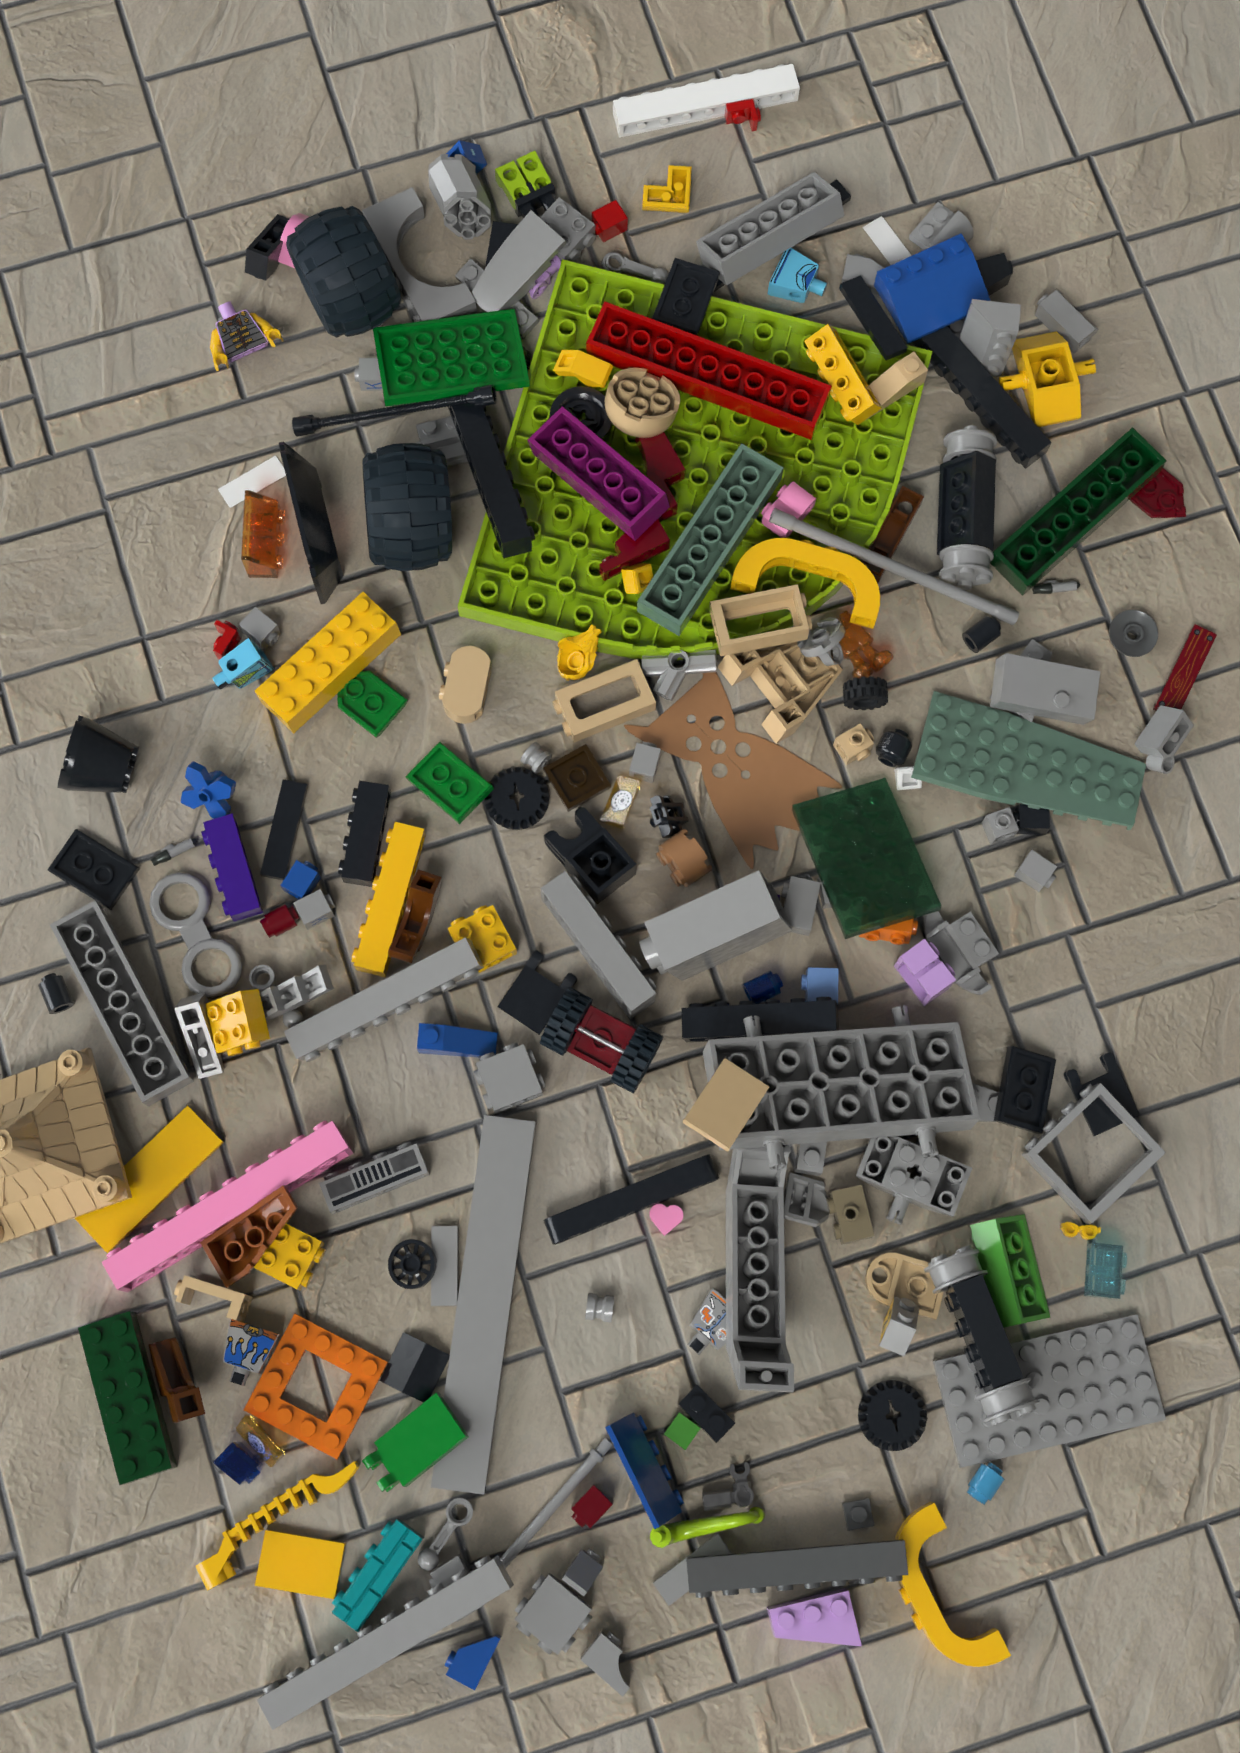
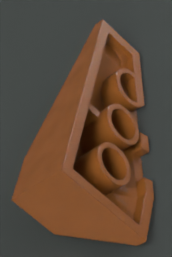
M285 1185L200 1242L226 1288L251 1272L298 1209Z

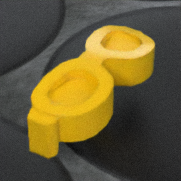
M1072 1222L1060 1224L1063 1234L1069 1238L1080 1233L1083 1239L1091 1240L1101 1232V1228L1095 1225L1078 1226Z

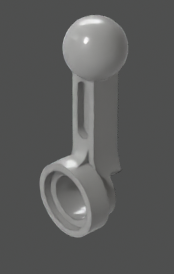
M616 252L606 254L601 262V268L620 274L627 272L664 285L668 277L667 271L663 268L654 269L631 261L625 256L622 257ZM611 258L616 259L620 267L612 268L608 260Z
M258 965L250 972L249 980L255 989L263 991L269 987L276 986V975L271 967ZM263 973L269 974L270 980L264 985L257 984L259 975ZM297 1009L283 1014V1023L287 1028L303 1022V1015Z
M456 1498L448 1504L446 1524L430 1548L423 1549L418 1555V1564L422 1569L427 1571L435 1569L439 1563L438 1554L458 1526H464L469 1523L473 1516V1508L468 1500ZM461 1504L467 1508L468 1513L465 1519L456 1520L453 1518L451 1512L455 1505Z

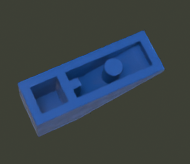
M419 1023L417 1050L419 1054L477 1058L494 1052V1055H496L498 1033L449 1025Z

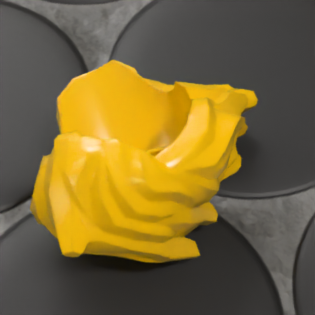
M591 624L586 632L573 637H565L557 643L559 647L557 667L562 678L567 681L578 680L585 677L593 668L598 650V636L602 632L601 629H596V626Z

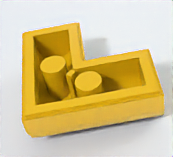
M668 165L667 186L644 185L642 210L688 213L692 166Z

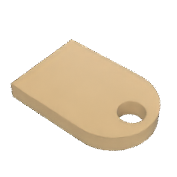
M885 1253L878 1256L870 1263L866 1271L865 1283L873 1299L889 1307L895 1296L910 1299L919 1306L918 1315L937 1320L944 1293L933 1294L935 1289L930 1273H925L924 1271L930 1262L899 1253ZM881 1268L886 1272V1280L883 1283H877L873 1280L872 1273L874 1269Z

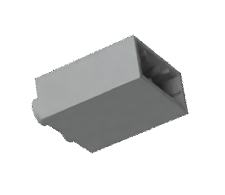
M758 870L644 922L650 936L639 941L651 969L657 968L661 975L668 972L683 981L793 930L773 885Z

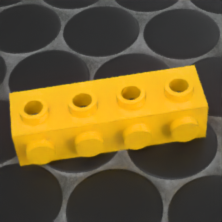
M827 324L804 341L808 347L806 350L808 357L812 362L816 361L819 369L817 372L824 382L827 381L832 386L830 395L836 402L839 401L842 409H840V412L847 422L851 421L859 425L882 409L835 328Z

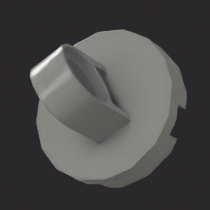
M837 618L821 620L817 622L819 627L813 631L809 630L807 640L798 641V647L805 657L819 656L826 666L840 664L843 661L844 653L839 642L844 637L845 628Z

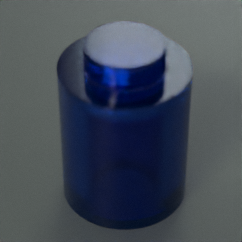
M769 970L742 983L748 1000L754 1001L755 1004H760L781 994L780 988L783 987V983L777 973L773 974Z

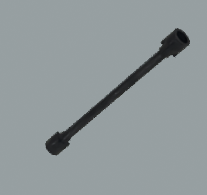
M492 384L476 387L473 392H468V394L407 405L402 404L401 406L396 405L324 418H314L313 415L293 417L292 427L295 436L298 437L314 434L316 430L325 426L365 421L464 403L475 404L476 407L493 405L497 403L495 387Z

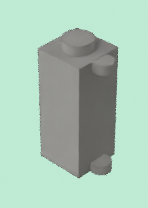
M1055 290L1050 295L1045 294L1037 302L1038 308L1035 316L1051 332L1057 331L1068 341L1070 351L1073 354L1088 343L1098 331V328L1096 326L1093 327L1062 296L1059 290Z

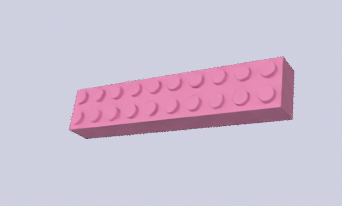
M333 1121L319 1123L313 1128L314 1132L305 1137L303 1134L296 1137L290 1142L292 1146L285 1150L281 1148L275 1150L268 1155L269 1160L261 1165L257 1162L245 1169L246 1174L238 1179L234 1176L222 1183V1189L215 1193L213 1190L205 1193L199 1198V1203L192 1207L190 1205L182 1207L176 1212L177 1216L169 1221L167 1219L159 1221L153 1226L154 1230L147 1235L141 1233L133 1237L129 1241L131 1244L124 1249L118 1247L106 1255L107 1259L102 1264L116 1289L127 1293L200 1249L202 1247L201 1241L281 1186L285 1185L290 1193L354 1154L338 1126Z

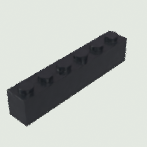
M817 997L816 1001L806 1002L805 998L790 999L789 1003H780L778 999L765 1000V1004H755L754 1001H740L739 1005H729L728 1002H715L714 1006L704 1007L702 1003H691L689 1008H682V1039L686 1043L708 1042L711 1039L747 1037L743 1019L752 1016V1020H754V1016L760 1017L762 1036L839 1030L838 1004L835 1000H831V997Z

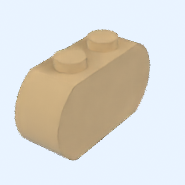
M464 646L452 653L450 662L445 664L444 676L447 679L446 684L440 687L439 700H442L447 716L457 723H472L483 714L492 668L489 656L478 647Z

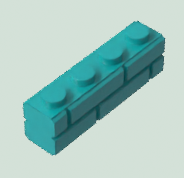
M399 1518L394 1523L389 1520L380 1533L384 1536L378 1546L373 1543L364 1556L368 1560L362 1569L357 1566L348 1579L352 1583L346 1592L341 1589L332 1602L336 1606L332 1613L357 1632L361 1630L424 1539L421 1534Z

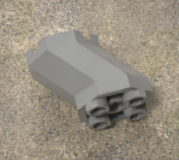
M441 154L429 165L428 173L429 188L444 216V225L458 237H462L465 240L479 237L491 227V203L476 175V166L462 154H455V157Z

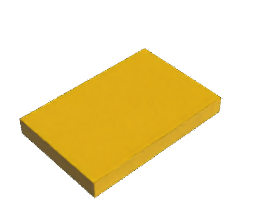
M265 1530L255 1586L335 1599L346 1543Z

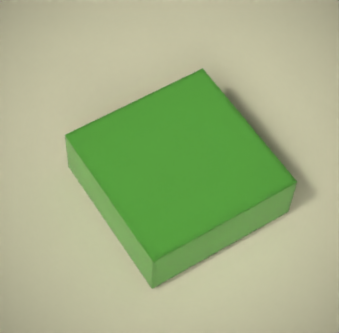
M679 1412L664 1435L686 1450L701 1428Z

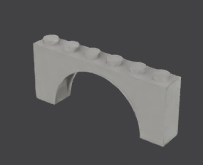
M413 187L362 210L388 260L399 291L401 290L404 295L402 299L407 310L412 309L415 315L413 316L414 322L477 313L476 301L465 282L449 287L432 286L415 279L403 267L399 259L401 242L408 230L425 218L423 205Z

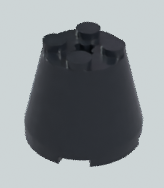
M79 715L66 749L64 767L60 771L57 788L67 791L127 793L131 773L137 760L139 746H135V744L95 721Z

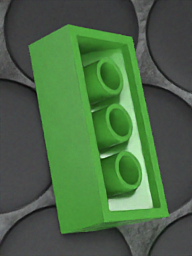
M1025 1214L996 1218L970 1225L972 1240L976 1249H979L977 1254L982 1270H987L988 1272L983 1278L1003 1328L1050 1318Z

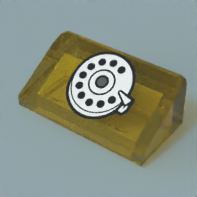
M618 776L600 821L623 830L642 781Z
M245 1415L236 1427V1431L269 1467H273L285 1455L284 1450L251 1415Z

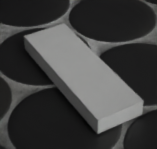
M431 1226V1248L437 1260L436 1270L431 1279V1306H457L458 1226Z
M717 1533L687 1557L732 1553ZM687 1557L653 1582L668 1606L689 1591Z

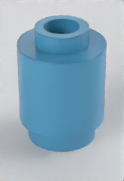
M990 1462L987 1466L981 1464L968 1484L969 1489L967 1493L985 1505L988 1500H992L1005 1480L1001 1476L1003 1471Z

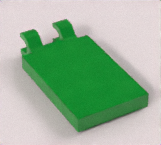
M435 1393L374 1443L378 1450L366 1456L362 1462L368 1470L370 1468L374 1470L382 1463L384 1464L389 1474L382 1477L376 1483L382 1492L385 1490L389 1492L398 1483H401L403 1487L409 1486L469 1436L441 1394Z

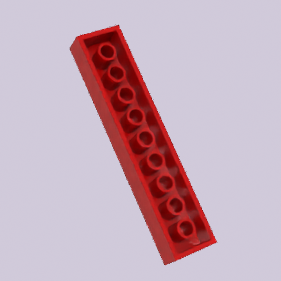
M605 301L586 342L587 354L608 362L617 368L647 369L646 373L659 378L665 376L679 391L812 440L832 387L829 384Z

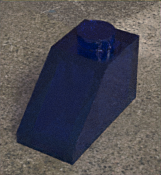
M241 1441L232 1442L213 1461L219 1469L239 1485L245 1482L251 1484L260 1475L261 1472L258 1469L263 1465Z

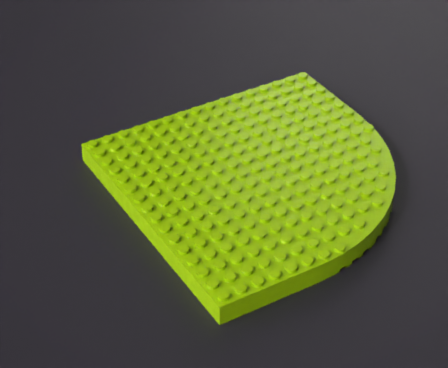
M562 259L529 367L530 387L523 388L504 450L507 462L505 467L506 470H511L514 484H512L513 489H518L521 498L520 507H525L527 512V526H532L535 540L532 541V551L503 559L488 515L485 513L458 603L460 617L558 642L565 637H573L586 632L592 624L596 626V629H601L602 631L598 636L597 652L631 659H642V656H667L670 653H681L682 651L680 650L686 653L716 650L717 655H720L709 613L710 601L746 595V593L730 589L732 577L739 560L754 545L768 539L780 538L761 523L763 517L761 512L680 636L637 612V601L642 593L627 594L624 588L622 573L606 581L602 579L599 573V564L610 555L617 556L615 542L625 532L533 455L528 443V439L550 418L551 406L558 395L573 387H587L574 376H558L553 371L561 351L580 350L586 353V342L604 301L652 319L664 284ZM717 297L711 298L698 334L699 337L828 384L827 381L824 382L817 372L819 366L816 361L812 362L806 353L808 347L804 342L823 328L825 324ZM833 327L837 330L868 385L874 382L892 365L912 352L916 353L927 369L929 367L932 355L930 350L906 345L908 347L906 353L885 361L869 335ZM613 366L612 371L609 375V379L606 382L604 388H590L596 389L605 396L610 381L613 379L614 374L623 369ZM924 383L859 425L845 420L840 412V409H842L839 401L836 402L830 395L812 440L678 390L680 395L679 408L675 420L664 433L685 468V479L668 487L678 504L677 514L660 522L670 539L669 549L642 563H651L654 577L741 443L784 467L782 479L765 506L769 502L773 504L778 499L776 495L783 485L789 486L794 481L816 498L815 506L802 521L869 549L889 513L900 480ZM582 413L581 415L576 414L577 419L580 422L582 419L587 420L585 413ZM612 424L609 433L604 436L603 441L646 476L644 461L635 442L636 437L623 433ZM795 531L788 537L798 541L808 540L816 546L823 548L830 547ZM775 566L766 570L761 575L755 593L798 584L800 593H804L806 598L805 614L811 615L834 596L844 584L834 579L795 568ZM788 609L725 621L730 639L786 629L794 625Z

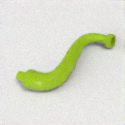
M753 1507L747 1512L667 1523L656 1529L653 1527L650 1532V1540L656 1547L663 1548L676 1542L746 1524H758L765 1518V1513L762 1508Z

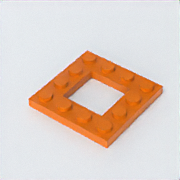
M294 1313L244 1411L338 1460L388 1362ZM306 1350L351 1373L327 1422L281 1398Z

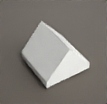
M914 766L894 769L897 790L922 788L921 780L911 778Z

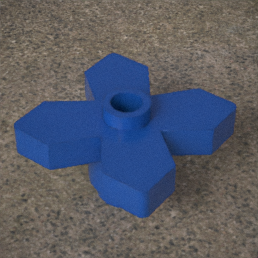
M192 761L187 766L185 778L191 786H187L183 790L181 803L192 809L204 804L210 817L213 819L230 814L231 806L225 799L230 798L234 794L236 781L228 778L221 771L208 773L205 766Z

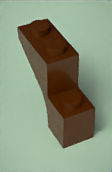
M176 1337L148 1344L161 1397L167 1396L173 1422H180L205 1414L199 1387H196L190 1378Z

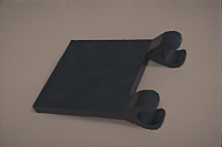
M536 950L497 1007L540 1035L548 1024L553 1011L565 991L569 987L573 988L576 984L577 977L572 973H568L560 987L535 971L544 959L543 954Z
M1111 1052L1100 1056V1061L1107 1073L1082 1085L1075 1069L1063 1073L1064 1079L1071 1088L1076 1101L1082 1097L1079 1093L1089 1084L1094 1086L1101 1083L1133 1118L1140 1116L1118 1069L1115 1057ZM1099 1097L1082 1111L1093 1136L1123 1123Z

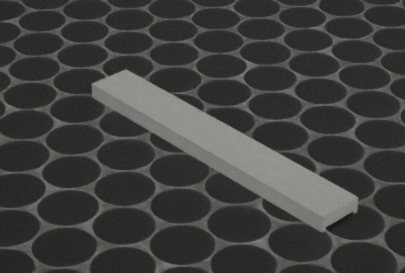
M484 1115L444 1392L445 1402L469 1437L434 1465L431 1488L485 1494L536 1127L535 1121Z

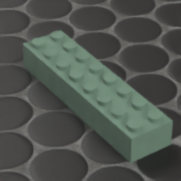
M741 443L638 599L637 612L680 636L782 479L784 467Z

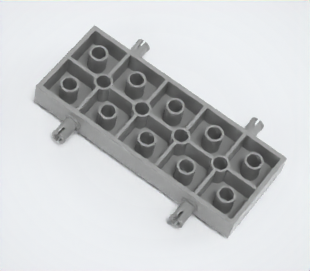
M903 1005V1010H901V1006L894 1007L891 1010L895 1022L894 1027L762 1036L760 1017L754 1016V1020H752V1016L744 1018L743 1022L747 1037L708 1040L703 1050L708 1082L723 1059L726 1058L769 1086V1089L730 1149L766 1147L770 1164L769 1168L775 1170V1166H777V1170L787 1166L782 1145L916 1134L919 1137L922 1157H927V1153H929V1157L937 1155L939 1152L934 1133L971 1130L980 1120L959 1022L911 1025L908 1007Z

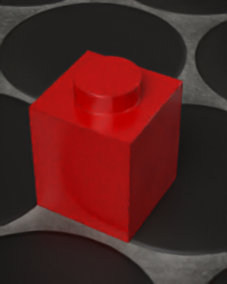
M617 200L592 212L595 235H599L603 243L628 230V217Z

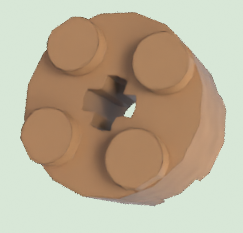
M682 829L660 844L659 852L656 853L660 863L663 866L667 865L672 871L670 877L678 887L681 885L689 887L712 871V866H706L704 862L708 859L704 850L694 837L690 840L687 838L688 831L686 829Z

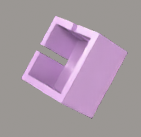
M923 939L902 954L894 965L895 969L924 1007L947 991L956 981L954 978L955 972L952 967L938 959V955H940L938 949L933 943H928L926 939Z

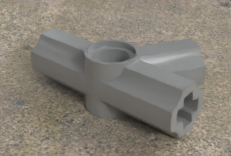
M680 650L682 651L681 653H670L667 656H642V671L645 677L660 676L653 692L666 700L673 701L686 675L717 672L716 650H705L695 653H686ZM679 657L686 660L682 668L674 667V662Z

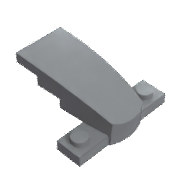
M531 210L503 242L485 270L470 259L458 271L455 277L461 283H466L476 303L485 312L515 309L519 333L524 339L539 323V319L521 304L519 300L536 285L535 281L552 265L550 261L567 243Z

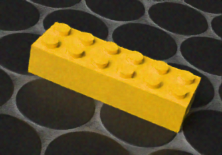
M362 592L254 692L261 703L294 734L340 692L351 679H354L401 635L397 623L370 597Z

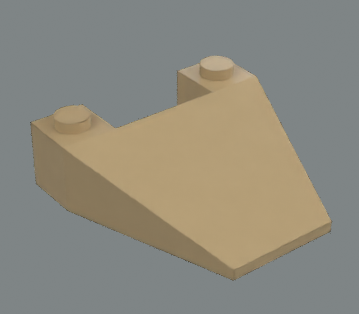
M798 641L726 655L718 665V669L731 686L750 676L775 708L761 725L776 744L796 732L843 670L839 664L826 666L819 656L805 657L798 647Z

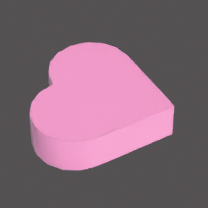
M656 1204L650 1209L649 1216L654 1225L665 1236L681 1223L683 1211L676 1205L666 1207L663 1204Z

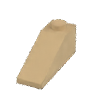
M915 352L896 362L869 385L882 408L879 411L925 382L928 369Z

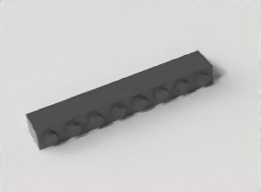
M903 1539L687 1557L686 1559L689 1593H695L696 1598L711 1597L712 1591H723V1595L739 1594V1589L750 1588V1593L766 1592V1587L777 1586V1591L793 1590L794 1584H804L805 1589L820 1588V1582L830 1581L832 1586L848 1585V1580L859 1579V1584L875 1583V1578L886 1577V1582L902 1581V1575H908L905 1541Z

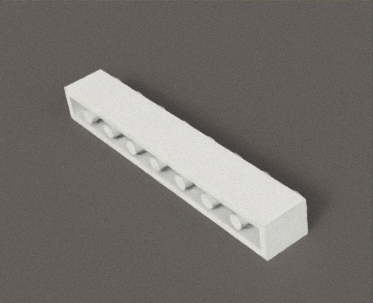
M781 64L774 68L757 69L750 73L733 74L730 77L720 79L713 78L706 82L689 83L676 88L669 87L652 93L644 92L633 97H621L618 100H613V116L620 138L722 117L725 115L727 103L753 99L755 108L759 107L761 109L798 101L800 86L794 65Z

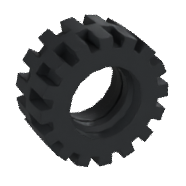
M865 676L861 678L856 677L853 680H847L843 684L844 706L849 709L853 708V710H873L874 708L885 706L888 703L886 680L880 677L874 678V676H869V678Z

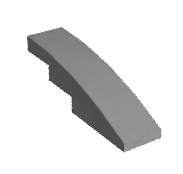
M319 965L301 976H294L278 986H272L260 992L266 1022L333 990L334 987L326 965Z

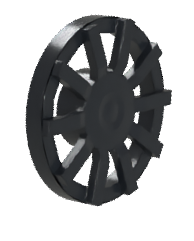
M409 1239L400 1242L390 1253L388 1271L392 1280L400 1287L418 1289L424 1287L433 1278L437 1260L429 1245L420 1240ZM409 1244H415L413 1253L409 1250ZM419 1245H421L425 1250L420 1255H417ZM403 1247L406 1252L405 1256L398 1254V1251ZM428 1253L430 1260L423 1261L422 1258ZM395 1257L401 1260L399 1265H394ZM431 1264L430 1271L423 1268V1265ZM394 1269H402L403 1272L397 1277ZM420 1272L427 1274L424 1280H422ZM406 1274H409L407 1284L400 1281ZM413 1275L416 1276L418 1284L412 1285Z

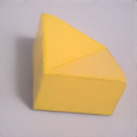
M638 563L621 569L624 588L627 594L644 592L653 578L651 563Z

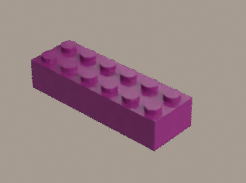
M561 407L528 439L533 455L634 541L670 507L667 495L663 490L564 407Z

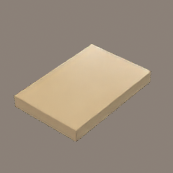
M724 1058L682 1123L728 1152L769 1089V1086Z

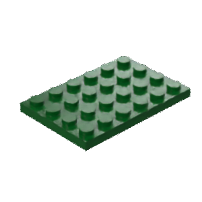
M515 309L382 326L373 329L385 407L468 394V392H473L476 387L492 384L495 387V391L530 387Z

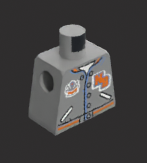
M714 1288L709 1292L689 1325L697 1334L687 1345L698 1355L702 1353L708 1344L716 1350H719L726 1344V1299Z

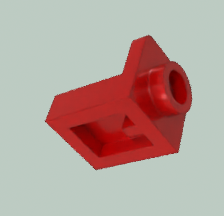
M753 99L727 103L725 106L724 117L726 124H741L749 120L751 130L757 131V124L761 121L759 107L755 108Z
M216 620L214 625L217 631L223 635L216 639L213 651L217 659L220 660L236 648L241 637L235 625L228 621L222 623Z

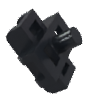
M656 795L650 798L652 804L650 810L653 817L650 819V824L654 828L659 826L662 838H671L682 830L681 825L689 822L683 810V803H674L671 796L662 797Z

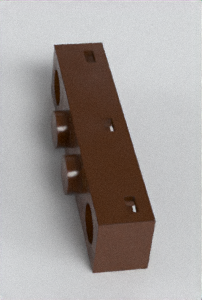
M902 486L869 550L892 559L920 508L924 496ZM902 502L910 503L913 508L912 512L905 514L899 511V504ZM861 561L865 566L868 564V562ZM880 568V571L877 573L869 569L877 583H879L886 570Z

